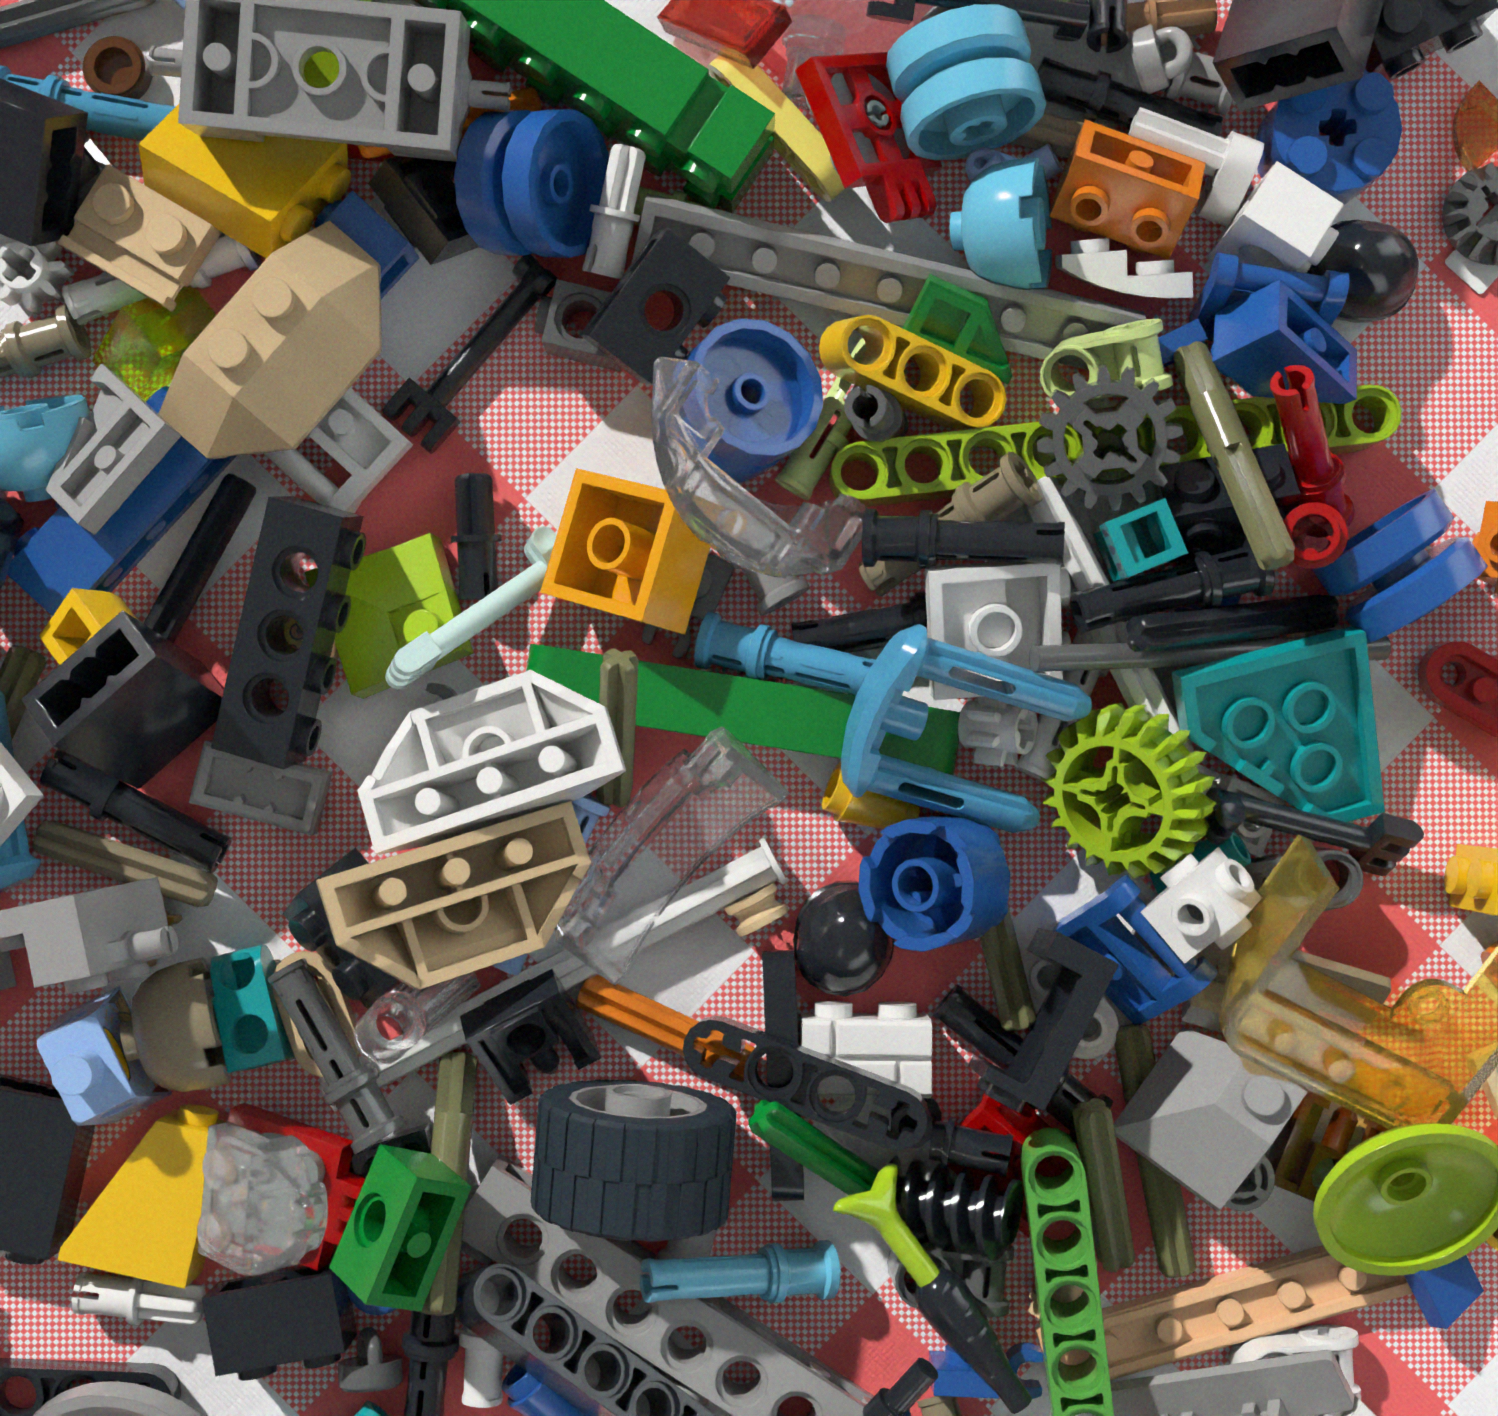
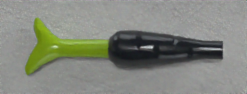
M894 1163L884 1166L878 1172L870 1191L852 1194L839 1199L835 1203L833 1211L857 1218L874 1227L881 1234L916 1282L915 1300L917 1307L932 1328L998 1394L1011 1413L1015 1414L1022 1411L1030 1404L1032 1396L1016 1376L997 1339L996 1333L969 1287L954 1271L937 1268L900 1217L896 1204L898 1168Z

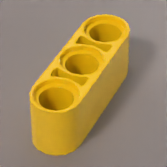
M863 315L836 321L828 326L821 336L819 344L821 361L826 369L835 376L860 386L867 390L866 385H872L880 390H884L892 394L903 408L943 427L968 429L990 426L1000 418L1005 409V387L1001 380L991 371L880 317ZM853 330L863 337L866 345L865 357L861 363L856 362L848 350V340ZM910 357L916 361L921 373L920 382L916 389L908 385L904 375L905 364ZM965 384L970 387L974 396L973 409L969 415L963 411L959 399L960 392Z

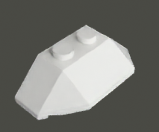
M528 670L410 711L383 751L371 776L368 775L358 789V794L374 852L380 855L427 846L568 801L578 800L626 772V768L608 708L532 670Z

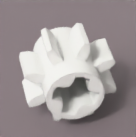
M11 241L5 245L0 243V282L5 284L0 289V300L12 307L22 298L25 308L36 315L41 313L42 303L53 299L64 302L63 293L61 292L64 278L74 275V270L63 262L54 261L59 256L62 247L56 242L36 246H28L19 241ZM31 264L36 273L29 280L24 271Z
M984 696L978 697V701H968L963 706L958 720V736L961 744L966 748L976 749L974 754L975 764L1003 767L1004 764L1016 765L1018 760L1017 754L1029 753L1037 737L1038 721L1035 712Z

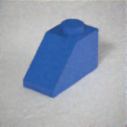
M1281 279L1215 312L1214 341L1211 347L1212 362L1222 375L1232 378L1251 396L1274 398L1270 389V380L1277 371L1283 376L1285 388L1288 390L1289 383L1284 368L1291 365H1302L1311 369L1314 374L1315 389L1319 402L1347 404L1357 399V349Z

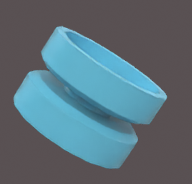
M999 4L970 5L948 10L918 23L901 35L890 48L887 54L886 67L893 93L902 103L900 119L907 145L916 156L931 160H957L968 157L972 151L980 147L996 149L1028 132L1043 117L1046 100L1039 75L1032 64L1029 63L1031 47L1024 22L1016 10Z

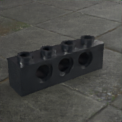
M293 496L268 497L211 749L283 770L306 761L307 756H311L314 753L322 730L321 720L316 719L321 695H325L329 691L336 672V659L330 657L335 635L344 629L351 609V598L345 595L350 572L358 568L365 550L366 536L360 532L364 516ZM306 554L315 561L318 568V578L312 588L305 585L299 576V563ZM290 617L295 619L303 630V642L298 650L287 642L284 635V627ZM274 679L281 682L288 692L289 701L285 711L275 706L271 699L270 687Z

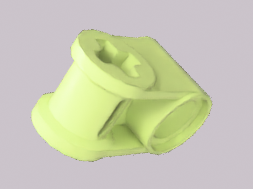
M1146 319L1125 323L1104 331L1073 336L1063 340L1045 358L1040 369V382L1044 392L1051 398V394L1055 389L1065 392L1069 396L1076 391L1074 384L1066 382L1058 370L1059 359L1066 355H1075L1087 364L1089 369L1088 384L1097 381L1099 365L1106 364L1111 380H1119L1122 372L1129 366L1135 370L1134 385L1139 388L1151 378H1154L1159 383L1157 391L1172 386V375L1164 372L1158 340V333L1164 330L1162 320ZM1107 394L1094 397L1088 401L1125 396Z

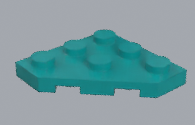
M1350 626L1171 672L1179 730H1190L1188 739L1299 810L1344 822L1385 812L1365 631L1355 626Z

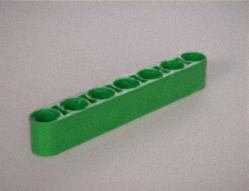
M530 644L526 671L532 670L599 703L600 666L603 663V655ZM639 661L636 726L841 759L846 724L856 695ZM928 707L927 722L919 739L914 741L886 732L879 748L880 754L954 775L959 746L958 720L961 712Z

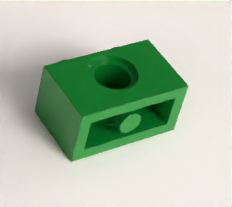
M379 1144L329 1268L365 1305L421 1312L472 1186L434 1154Z

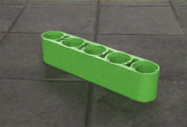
M1057 1128L1039 1129L1025 1139L1021 1147L1020 1164L1051 1416H1075L1081 1413H1090L1095 1416H1114L1086 1173L1076 1143L1067 1133ZM1048 1156H1061L1069 1161L1066 1170L1054 1177H1046L1035 1171L1038 1163ZM1059 1220L1069 1221L1076 1225L1074 1232L1062 1240H1052L1043 1234L1051 1223ZM1065 1285H1076L1083 1289L1081 1296L1072 1302L1063 1303L1052 1299L1053 1293ZM1081 1349L1090 1353L1088 1359L1081 1364L1067 1365L1060 1361L1061 1357L1070 1350Z

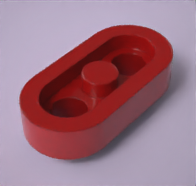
M1460 641L1439 644L1427 651L1418 667V681L1424 694L1433 702L1487 734L1498 737V713L1496 710V702L1498 700V660L1479 648ZM1446 663L1452 664L1457 670V680L1452 686L1444 683L1441 677V670Z

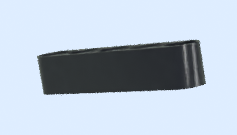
M493 1264L467 1272L459 1279L457 1304L454 1311L455 1317L465 1327L587 1416H637L636 1403L642 1393L646 1396L650 1405L649 1416H717L518 1268L509 1264ZM486 1280L492 1282L499 1292V1305L494 1314L489 1313L481 1301V1289ZM539 1318L548 1325L550 1331V1342L544 1352L537 1347L533 1338V1328ZM590 1356L595 1358L600 1367V1379L594 1389L588 1384L585 1377V1365Z

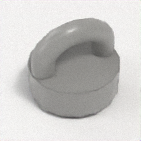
M1152 24L1130 31L1128 38L1129 48L1143 92H1147L1149 95L1170 87L1169 79L1182 74L1188 68L1193 58V45L1188 34L1180 28L1172 26L1155 31ZM1172 43L1176 46L1177 55L1174 60L1165 63L1160 46Z

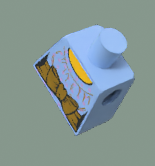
M120 986L60 1015L36 1040L37 1048L51 1075L52 1083L58 1090L71 1119L77 1126L113 1124L172 1094L170 1089L162 1088L148 1078L140 1059L129 1062L126 1060L121 1043L119 1025L122 1022L131 1021V1008Z

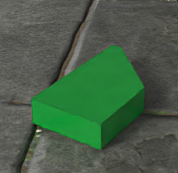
M929 274L903 329L991 371L1001 382L1009 384L1012 372L988 300Z

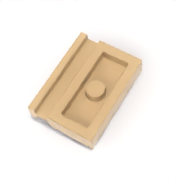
M106 164L73 217L77 221L68 237L62 235L58 243L71 253L173 312L177 305L174 300L183 285L188 288L221 233L212 224L111 165Z

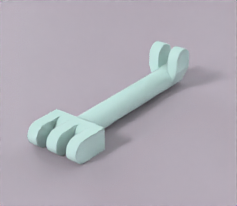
M541 526L536 528L524 546V553L532 566L431 634L426 631L399 649L385 674L388 685L394 689L407 687L432 670L439 659L539 592L555 543L556 533L549 527Z

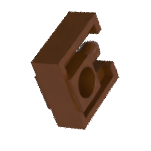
M1303 1088L1307 1091V1094L1273 1142L1267 1159L1272 1164L1275 1186L1315 1202L1320 1186L1314 1187L1312 1183V1173L1315 1166L1328 1158H1332L1335 1166L1346 1154L1357 1126L1358 1118L1355 1109L1342 1105L1333 1111L1321 1143L1313 1140L1312 1137L1324 1108L1329 1109L1332 1100ZM1366 1114L1363 1123L1367 1127L1360 1143L1377 1134L1397 1127Z

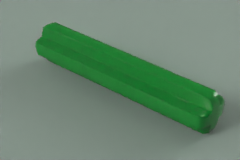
M761 1100L754 1106L755 1113L748 1120L752 1133L847 1195L870 1191L880 1170L779 1102L773 1101L770 1103L767 1100Z

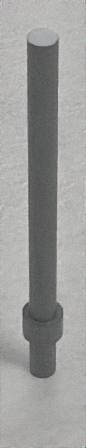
M1316 630L1309 637L1334 630ZM1387 636L1367 643L1369 661L1388 659L1391 653V642ZM1307 637L1247 639L1147 653L1144 651L1134 652L1127 643L1033 645L1029 652V664L1033 672L1192 667Z

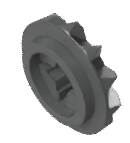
M1493 162L1482 168L1470 172L1467 171L1449 190L1442 211L1443 227L1452 246L1467 259L1484 265H1498V220L1490 225L1485 223L1480 228L1476 225L1489 208L1485 199L1488 198L1494 205L1498 204V166H1494Z

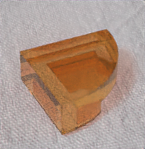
M1480 80L1470 88L1460 101L1454 116L1452 129L1456 154L1464 169L1469 172L1479 168L1498 150V99Z

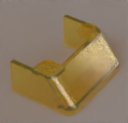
M1299 834L1257 891L1262 899L1246 915V918L1252 923V927L1233 944L1218 1020L1229 1048L1237 1055L1389 1130L1419 1123L1451 1125L1498 1066V946L1464 990L1445 980L1424 979L1409 986L1392 1008L1292 958L1303 942L1307 932L1339 890L1311 841Z

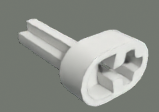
M1139 107L1137 114L1134 116L1128 133L1130 136L1205 162L1204 174L1209 175L1202 190L1196 215L1226 227L1231 223L1257 170L1264 149L1263 142L1232 131L1227 139L1142 107Z

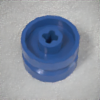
M576 109L533 112L529 110H509V112L495 110L484 112L469 125L458 148L454 180L456 204L465 230L479 248L495 255L524 256L535 253L542 257L571 258L586 254L595 212L589 211L590 205L599 206L609 161V153L604 137L592 119Z
M743 318L716 326L686 355L672 376L664 381L658 397L659 425L671 451L691 471L714 482L742 483L764 474L776 465L780 459L788 456L800 447L813 433L823 408L821 377L810 353L791 333L765 320Z
M1435 489L1429 490L1406 502L1348 539L1343 553L1333 563L1322 568L1312 569L1330 596H1345L1372 583L1371 587L1349 604L1345 613V618L1350 626H1355L1366 632L1367 643L1383 638L1429 614L1466 587L1488 567L1468 537H1454L1427 551L1425 550L1427 546L1450 528L1454 516Z

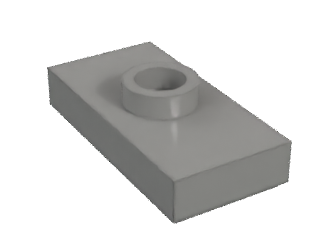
M212 740L204 741L189 803L308 835L317 834L333 772L300 763L283 770L211 749Z

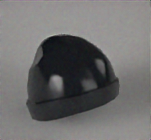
M1357 219L1341 221L1332 225L1331 227L1339 232L1336 240L1318 265L1314 266L1312 264L1306 273L1323 276L1326 270L1349 274L1347 298L1336 319L1354 323L1374 322L1398 313L1413 294L1418 276L1419 260L1411 241L1399 229L1385 223Z
M835 881L817 889L804 902L796 920L793 937L796 964L802 976L811 985L828 994L849 996L866 991L883 976L892 959L895 939L887 935L877 921L870 922L866 917L858 891L859 882Z

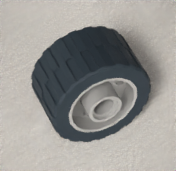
M605 1079L576 1081L554 1086L552 1089H548L541 1094L538 1100L531 1207L537 1215H540L543 1220L550 1224H555L571 1232L575 1231L599 1238L605 1237L626 1241H662L689 1239L690 1237L709 1234L712 1230H717L725 1224V1221L728 1219L737 1112L727 1100L714 1096L712 1093L660 1082Z

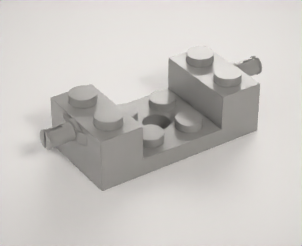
M186 0L183 50L151 46L149 56L155 60H148L151 76L160 75L181 78L178 123L198 136L264 142L265 136L384 147L395 156L456 162L458 148L462 141L463 125L470 112V107L509 112L511 104L508 98L511 97V82L501 83L472 80L468 65L471 28L462 12L456 10L359 0ZM325 51L336 55L339 61L337 79L325 88L309 86L304 76V67L307 60L317 52Z
M158 877L0 910V990L17 986L9 950L26 947L34 988L64 982L66 995L107 986L106 972L109 983L149 974V960L172 955L177 951L179 945L175 929L168 926Z

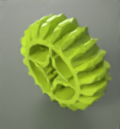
M1122 703L1110 704L1097 711L1092 709L1088 716L1065 727L1061 734L1058 735L1062 748H1056L1045 755L1056 769V772L1051 774L1048 779H1040L1054 789L1046 795L1042 804L1057 808L1059 816L1055 818L1051 828L1063 829L1065 827L1071 837L1066 849H1077L1082 846L1086 850V866L1097 865L1104 860L1108 876L1120 875L1127 870L1132 879L1144 877L1151 871L1155 874L1158 872L1163 873L1174 866L1176 860L1182 861L1189 853L1192 854L1194 847L1197 846L1196 842L1206 835L1207 829L1210 827L1204 817L1212 813L1216 802L1202 793L1212 786L1215 777L1199 773L1196 766L1203 761L1206 752L1194 751L1190 753L1184 745L1188 740L1190 730H1179L1172 734L1169 731V714H1158L1150 719L1146 704L1134 705L1126 710ZM1100 746L1114 747L1113 758L1106 762L1105 767L1098 768L1093 766ZM1152 814L1163 816L1158 833H1140L1141 822L1146 820L1147 817Z

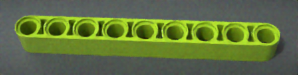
M1380 385L1357 386V399L1347 404L1319 402L1330 452L1333 454L1352 453L1368 449L1390 437L1397 430L1401 422L1402 410L1397 397L1390 390ZM1254 397L1232 400L1240 421L1248 428L1250 434L1249 442L1252 449L1284 443L1289 456L1275 398ZM1191 405L1176 406L1171 414L1164 417L1165 423L1181 424L1183 433L1186 436L1187 450L1185 454L1180 455L1179 462L1211 457L1191 410ZM1354 405H1361L1371 412L1374 419V428L1371 433L1359 430L1352 419ZM1147 413L1136 430L1137 442L1150 453L1154 442V427L1151 417ZM1088 421L1092 425V429L1097 437L1100 433L1107 432L1117 435L1122 440L1120 435L1122 425L1117 423L1112 429L1107 430L1100 425L1096 427ZM1039 422L897 437L883 442H855L846 445L836 454L829 473V485L836 499L849 507L861 508L950 498L955 493V489L962 483L970 482L974 484L984 477L976 473L969 463V451L979 446L994 450L999 460L1008 452H1014L1022 458L1036 479L1039 480L1045 477L1046 474L1044 473V467L1040 466L1034 459L1032 453L1033 444L1044 437L1052 436L1053 431L1045 428ZM1068 422L1064 433V445L1068 457L1073 462L1076 454L1083 447L1082 435ZM916 453L930 456L936 462L938 477L933 482L926 484L912 480L906 473L905 459ZM854 460L866 462L874 470L876 476L875 484L863 491L849 488L842 480V467ZM1162 462V463H1161V465L1172 464V463H1167V462ZM1123 467L1105 469L1098 474L1096 479H1119L1130 475V473ZM1063 473L1054 476L1059 485H1062L1066 478Z

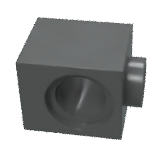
M557 279L553 296H542L535 321V333L543 335L541 342L547 354L620 372L621 367L587 340L572 337L566 332L567 323L573 315L584 311L595 314L611 292Z

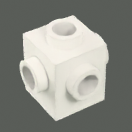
M1217 847L1200 862L1189 853L1182 861H1179L1160 877L1167 888L1154 898L1141 913L1185 964L1212 942H1215L1223 950L1252 927V923L1246 918V915L1262 897L1254 889L1253 880L1247 870L1237 861L1228 859Z

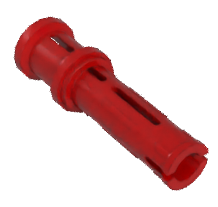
M1287 366L1284 370L1287 375L1289 389L1286 390L1283 376L1279 371L1272 376L1270 389L1275 398L1291 466L1300 491L1299 506L1310 502L1327 504L1342 515L1347 527H1349L1354 519L1355 509L1350 497L1343 492L1342 486L1346 480L1345 466L1340 458L1330 452L1315 389L1314 374L1306 366ZM1321 529L1312 530L1307 534L1316 538L1329 536L1326 531Z

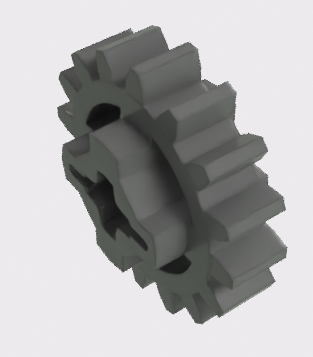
M1106 364L1099 365L1096 382L1088 384L1079 372L1073 374V384L1076 391L1069 396L1065 392L1055 389L1051 394V398L1056 406L1060 408L1057 414L1041 413L1039 424L1053 431L1052 436L1044 437L1037 441L1038 452L1054 453L1055 456L1044 467V473L1047 477L1057 476L1061 473L1066 476L1061 486V494L1064 497L1073 494L1078 488L1084 490L1085 508L1092 509L1099 495L1108 496L1109 504L1113 511L1120 510L1121 494L1128 492L1140 504L1145 502L1146 496L1143 484L1150 480L1154 484L1164 487L1168 481L1159 466L1162 462L1178 463L1180 459L1179 452L1167 446V440L1183 435L1181 424L1165 423L1164 417L1171 414L1176 408L1172 398L1155 402L1152 398L1158 390V381L1151 378L1139 388L1134 385L1135 370L1129 366L1122 372L1119 380H1111ZM1115 394L1125 396L1115 407L1095 409L1086 402L1100 395ZM1147 413L1151 417L1154 427V442L1150 453L1137 442L1136 430ZM1088 421L1096 427L1100 425L1107 430L1112 429L1117 423L1122 425L1120 435L1127 448V452L1122 448L1118 450L1111 445L1105 447L1102 452L1097 450V435ZM1068 422L1082 435L1083 447L1076 454L1073 462L1068 457L1064 445V433ZM1123 467L1130 473L1128 476L1114 480L1096 479L1098 474L1105 469Z

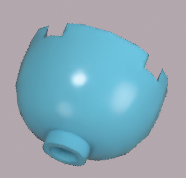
M1038 157L1014 159L989 166L977 174L967 187L963 196L962 211L951 212L950 239L954 251H965L970 270L979 277L1020 289L1048 287L1051 276L1052 249H1044L1046 246V229H1052L1051 217H1049L1051 209L1046 173L1043 164L1038 165Z
M61 395L25 401V406L5 410L4 406H0V490L23 491L26 502H36L52 498L46 491L55 466L66 453L77 427L79 417H85L89 420L91 415L87 399L83 395Z

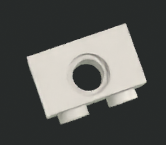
M1276 161L1242 202L1233 220L1225 227L1206 259L1213 263V259L1218 252L1237 255L1239 263L1306 273L1312 264L1314 266L1318 265L1336 240L1339 232L1330 225L1344 204Z

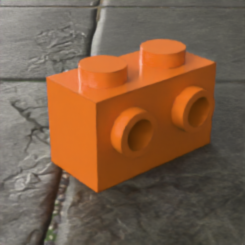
M1085 119L1059 179L1049 217L1063 221L1075 230L1090 231L1124 243L1134 251L1152 253L1169 260L1199 200L1206 163Z

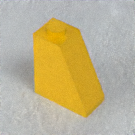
M194 1104L181 1105L179 1110H173L156 1120L60 1247L58 1260L185 1289L203 1271L212 1232L207 1229L228 1121L219 1120V1112L217 1110Z

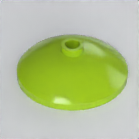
M1419 1123L1401 1126L1363 1141L1336 1163L1325 1177L1317 1192L1313 1208V1218L1324 1248L1338 1262L1351 1269L1367 1274L1384 1276L1415 1274L1421 1270L1428 1271L1465 1256L1485 1242L1498 1228V1145L1475 1130L1440 1123Z

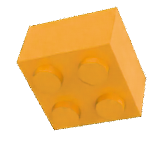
M576 468L540 593L685 635L721 510L681 493Z

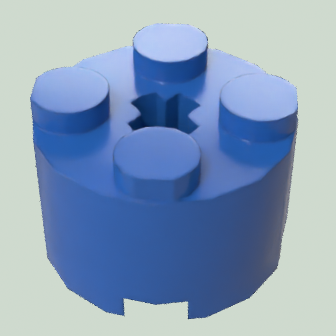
M1364 70L1363 77L1360 79L1276 101L1260 123L1256 140L1264 143L1263 153L1257 167L1260 177L1263 178L1278 161L1344 205L1378 179L1397 154L1402 124L1398 103L1393 97V85L1382 74L1376 72L1369 73ZM1329 138L1332 140L1334 146L1329 144Z
M939 815L907 819L887 826L880 832L884 835L876 841L870 856L863 857L860 863L858 891L865 915L870 922L877 921L887 935L897 940L893 944L901 949L925 952L982 937L990 928L998 926L1008 913L1007 902L1009 900L1010 871L1001 847L999 835L988 825L978 824L967 817Z

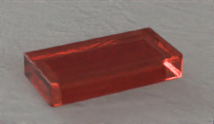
M670 0L657 16L666 33L751 69L758 65L793 22L786 7L771 0Z

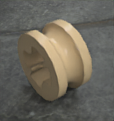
M774 882L724 908L728 916L733 915L739 920V926L736 928L739 937L766 926L789 911L786 903L776 901L775 892L778 888Z

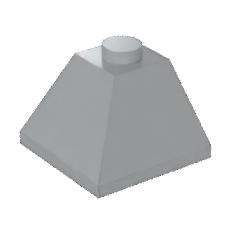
M1182 1027L1114 1122L1115 1136L1219 1212L1273 1144L1307 1094V1091L1251 1051Z

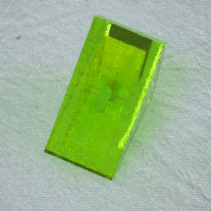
M190 284L188 288L183 286L174 300L177 305L173 312L149 298L121 307L92 359L97 368L101 363L104 364L145 401L157 390L172 382L183 353L217 315L197 288H192Z

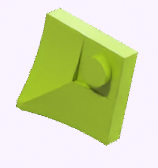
M427 533L394 547L363 556L358 568L354 571L351 570L345 595L351 598L350 614L344 629L335 635V646L351 695L365 699L391 688L386 682L385 674L397 651L427 631L431 634L462 613L442 541L439 537ZM318 568L304 572L310 588L317 581ZM470 639L439 659L432 670L474 654Z

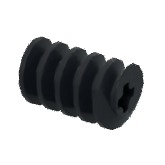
M897 1155L889 1161L888 1164L894 1163L898 1168L896 1182L897 1211L921 1245L930 1241L933 1247L947 1250L954 1245L958 1253L971 1256L979 1251L984 1259L997 1261L1014 1242L1018 1233L1023 1208L1022 1181L1012 1179L1004 1196H1001L998 1192L997 1176L993 1174H987L984 1177L980 1189L977 1191L974 1190V1177L971 1170L962 1169L953 1186L950 1185L949 1169L940 1168V1164L934 1168L929 1181L926 1180L924 1161L914 1159L910 1163L905 1176L902 1175L901 1161Z

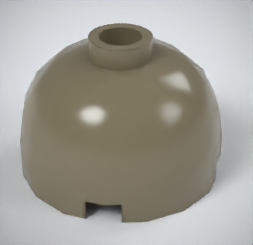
M203 957L160 969L143 981L132 998L131 1021L122 1022L119 1025L121 1043L126 1060L129 1062L140 1059L148 1078L162 1088L186 1092L204 1090L231 1083V1076L224 1068L226 1063L213 1004L214 996H207L204 980L211 979V974L206 959Z

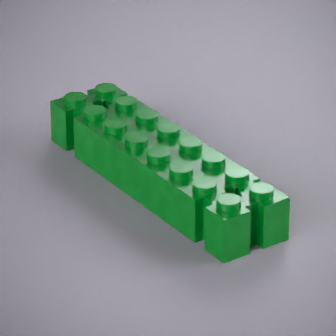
M413 0L427 8L461 11L471 28L470 42L474 44L472 51L484 63L499 72H504L508 66L527 79L525 82L526 88L536 89L540 100L544 103L556 107L559 102H562L571 109H576L592 119L606 142L613 136L625 145L641 149L645 152L646 156L644 169L656 176H662L664 171L669 174L671 171L687 181L683 191L696 203L715 209L718 205L725 211L734 213L773 155L774 137L771 134L775 129L774 112L732 84L729 88L709 75V69L604 0Z

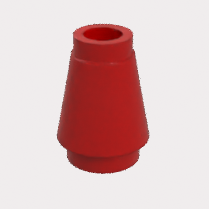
M1319 502L1302 504L1294 508L1283 520L1295 547L1294 560L1292 562L1298 566L1311 569L1325 567L1337 560L1347 545L1348 529L1346 522L1336 509L1327 504ZM1321 529L1329 535L1326 537L1328 544L1321 551H1316L1312 547L1308 549L1305 547V537L1312 530Z

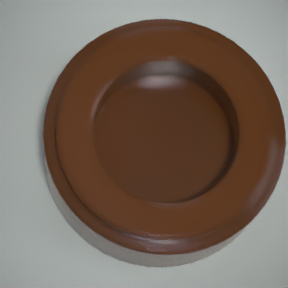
M120 36L102 38L88 49L83 60L85 81L95 93H105L139 100L147 92L151 84L152 76L149 72L147 57L135 43L127 38Z

